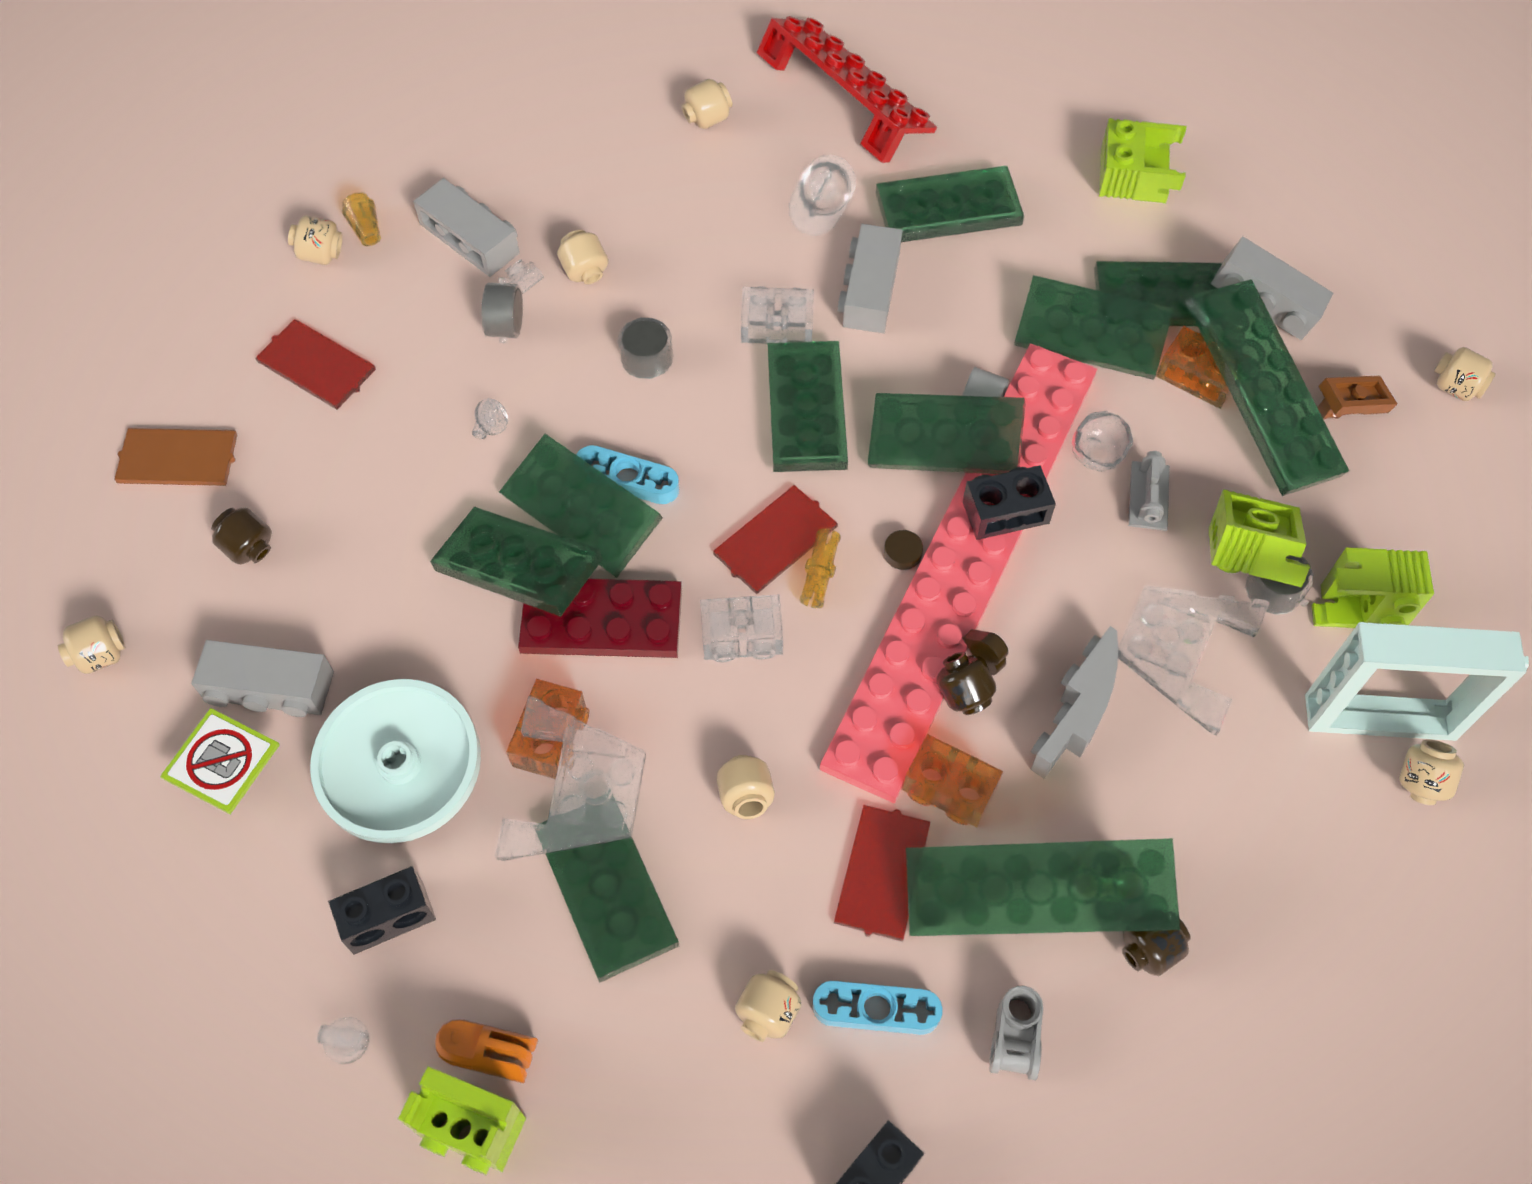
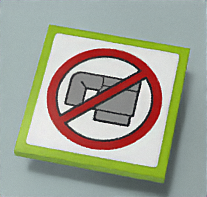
M210 708L160 777L231 815L280 744Z

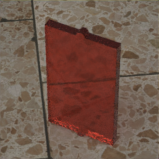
M296 319L278 336L274 335L272 342L255 358L259 364L336 410L354 392H359L360 386L376 370L375 365Z
M793 485L713 550V555L731 570L733 578L738 577L757 595L837 528L838 523L819 507V501H812L798 487Z
M863 805L834 924L863 931L866 937L875 934L903 942L930 821L903 815L899 809L891 812Z

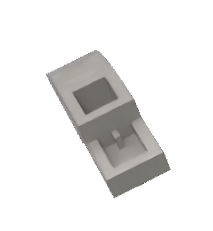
M1111 626L1102 638L1097 635L1093 636L1082 654L1087 657L1080 667L1073 664L1061 682L1066 687L1061 698V702L1064 705L1053 720L1058 726L1051 735L1044 732L1031 750V753L1036 755L1031 770L1044 779L1066 749L1078 757L1082 756L1108 706L1118 666L1117 630Z

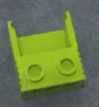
M1109 118L1101 146L1099 197L1106 196L1109 198L1112 196L1113 198L1118 197L1120 199L1131 198L1137 201L1166 203L1169 189L1181 190L1186 177V172L1179 173L1176 170L1170 169V144L1175 142L1182 144L1186 126L1143 121L1140 123L1139 121L1133 122L1132 120H1114Z
M1223 489L1208 528L1211 565L1217 566L1220 570L1227 573H1238L1241 571L1245 574L1249 573L1253 576L1302 587L1310 565L1286 558L1289 555L1301 558L1307 545L1300 507L1263 498L1259 499Z
M1346 547L1320 585L1322 599L1334 600L1336 603H1313L1311 605L1314 626L1355 628L1359 622L1409 625L1434 595L1427 551H1395L1393 549Z
M427 1066L419 1083L421 1086L419 1094L413 1091L410 1092L398 1120L422 1138L419 1146L430 1152L445 1157L449 1149L463 1155L464 1158L461 1164L474 1171L487 1175L491 1167L503 1172L527 1118L521 1113L514 1102ZM447 1120V1123L441 1127L442 1123ZM466 1126H471L469 1135L464 1139H459L461 1130Z

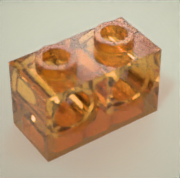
M1183 326L1164 354L1156 377L1221 409L1239 382L1250 358L1206 337L1202 333Z
M540 679L535 680L506 751L512 767L559 780L563 767L569 768L573 761L576 749L573 742L577 731L582 732L588 722L590 710L586 707L582 691ZM556 708L568 709L565 714L559 717L549 715ZM542 744L554 745L547 753H535L536 748Z
M927 734L905 775L902 790L907 792L908 796L916 803L923 806L933 805L945 811L947 817L961 825L971 824L977 828L998 788L1004 771ZM932 769L937 771L942 778L935 781L929 780L923 776L922 772ZM971 788L978 793L979 798L975 800L967 799L962 796L959 790Z

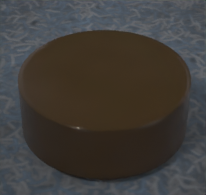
M898 530L887 537L884 546V557L889 565L896 569L907 570L915 567L920 562L923 543L917 534L908 530Z

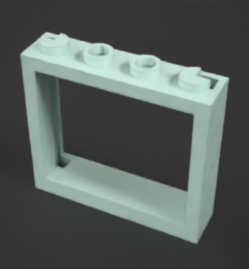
M1359 622L1305 694L1308 729L1310 732L1457 741L1527 672L1529 658L1523 654L1520 632ZM1377 669L1470 674L1446 700L1357 694Z

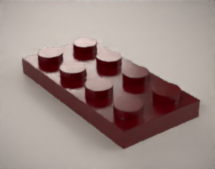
M526 577L518 644L520 654L678 658L682 581Z

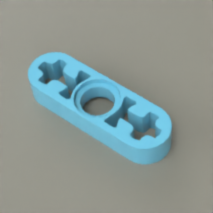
M594 445L582 448L575 456L577 474L586 483L657 504H668L679 495L678 475L675 470L668 466ZM594 460L599 461V465L594 464L591 469L586 467V464L591 465ZM626 468L633 469L638 473L631 481H622L617 477V474ZM663 481H668V485H664L662 489H656V485H661Z
M828 981L821 984L814 993L812 1004L815 1017L827 1026L925 1035L934 1031L943 1013L941 1001L929 990L841 981ZM829 993L838 994L839 1002L852 1004V994H859L856 1008L858 1018L850 1017L852 1007L841 1006L838 1007L836 1014H829L827 1006L820 1004V1001L827 1000ZM873 996L884 998L890 1007L888 1016L881 1020L870 1018L864 1009L867 999ZM897 998L904 999L902 1005L904 1009H915L919 1001L925 1002L926 1010L933 1011L934 1015H928L925 1023L917 1022L916 1014L903 1012L901 1016L902 1022L894 1021L898 1010Z

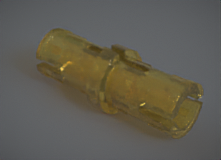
M822 528L816 533L812 557L806 561L805 571L807 576L799 598L800 603L808 606L813 592L814 598L811 608H822L824 606L829 579L835 574L836 566L833 563L838 544L841 540V535L834 530L831 538L828 539V543L826 541L830 529Z

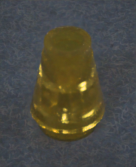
M354 193L347 196L342 203L343 216L362 245L372 246L377 244L381 240L375 202L365 193Z

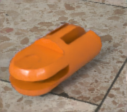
M453 1019L440 1028L436 1034L435 1046L439 1057L449 1065L524 1084L527 1077L525 1069L530 1067L533 1058L531 1052L535 1050L538 1039L464 1019Z

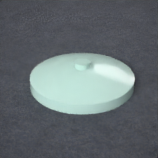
M394 679L378 682L349 696L324 722L316 737L311 755L310 773L313 790L317 800L328 816L348 833L377 843L411 841L443 826L454 817L468 800L480 770V741L474 723L464 707L456 698L442 688L428 682L413 679Z

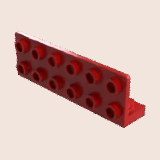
M787 16L786 19L771 18L756 53L775 70L785 71L795 47H797L870 110L874 117L860 144L881 163H890L905 134L935 133L937 126L929 120L930 115L927 112L911 105L907 101L908 97L906 94L891 88L885 83L886 78L865 66V60L862 57L843 47L844 42L841 39L825 32L821 22L813 18L798 20L791 16Z

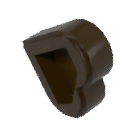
M971 629L962 638L972 655H978L985 660L992 675H996L1006 666L1008 647L997 634Z

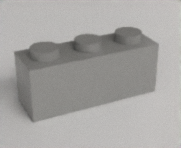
M445 178L441 179L413 201L420 225L489 277L520 253L517 243L518 235L513 225L506 220H500L492 214L485 204L477 203L469 197L462 187L454 186Z
M861 224L859 238L852 237L849 258H853L854 261L853 264H846L844 285H848V290L840 292L838 312L844 313L843 327L885 333L903 230Z
M1243 236L1224 259L1211 282L1213 286L1300 340L1321 319L1333 295V292Z
M206 640L191 684L201 695L203 701L213 706L226 707L230 703L243 705L245 708L256 712H265L269 708L282 710L291 716L305 717L307 713L322 714L334 671L323 654Z

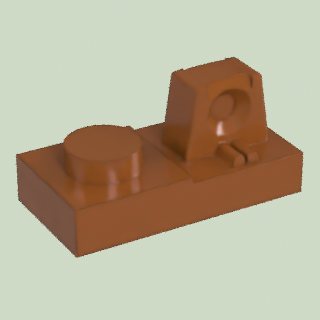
M1381 376L1325 378L1318 386L1325 397L1316 408L1322 419H1338L1346 414L1389 413L1397 405L1396 400Z

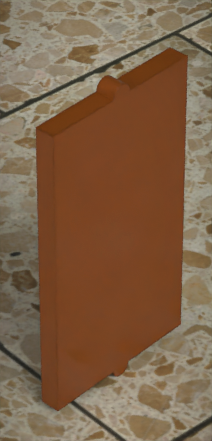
M128 428L122 451L117 453L120 459L114 480L119 484L226 486L231 463H234L236 460L233 453L238 434L234 430Z

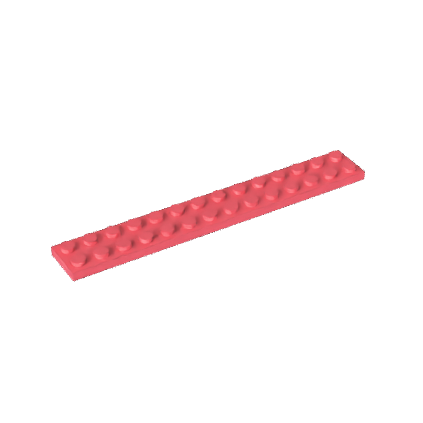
M1030 343L820 763L821 771L895 804L944 700L936 681L938 673L945 667L943 661L955 653H966L968 647L962 638L971 629L977 630L1023 530L976 540L962 502L966 483L980 475L994 476L1007 473L1017 467L1030 468L1040 465L1047 480L1092 385L1098 368ZM1021 494L1024 497H1031L1027 494ZM983 502L987 505H994L991 502Z

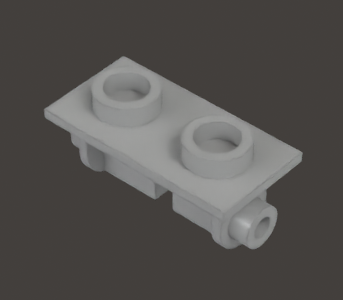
M1150 451L1143 458L1142 462L1132 461L1129 526L1163 531L1168 529L1170 465H1166V460L1159 451Z

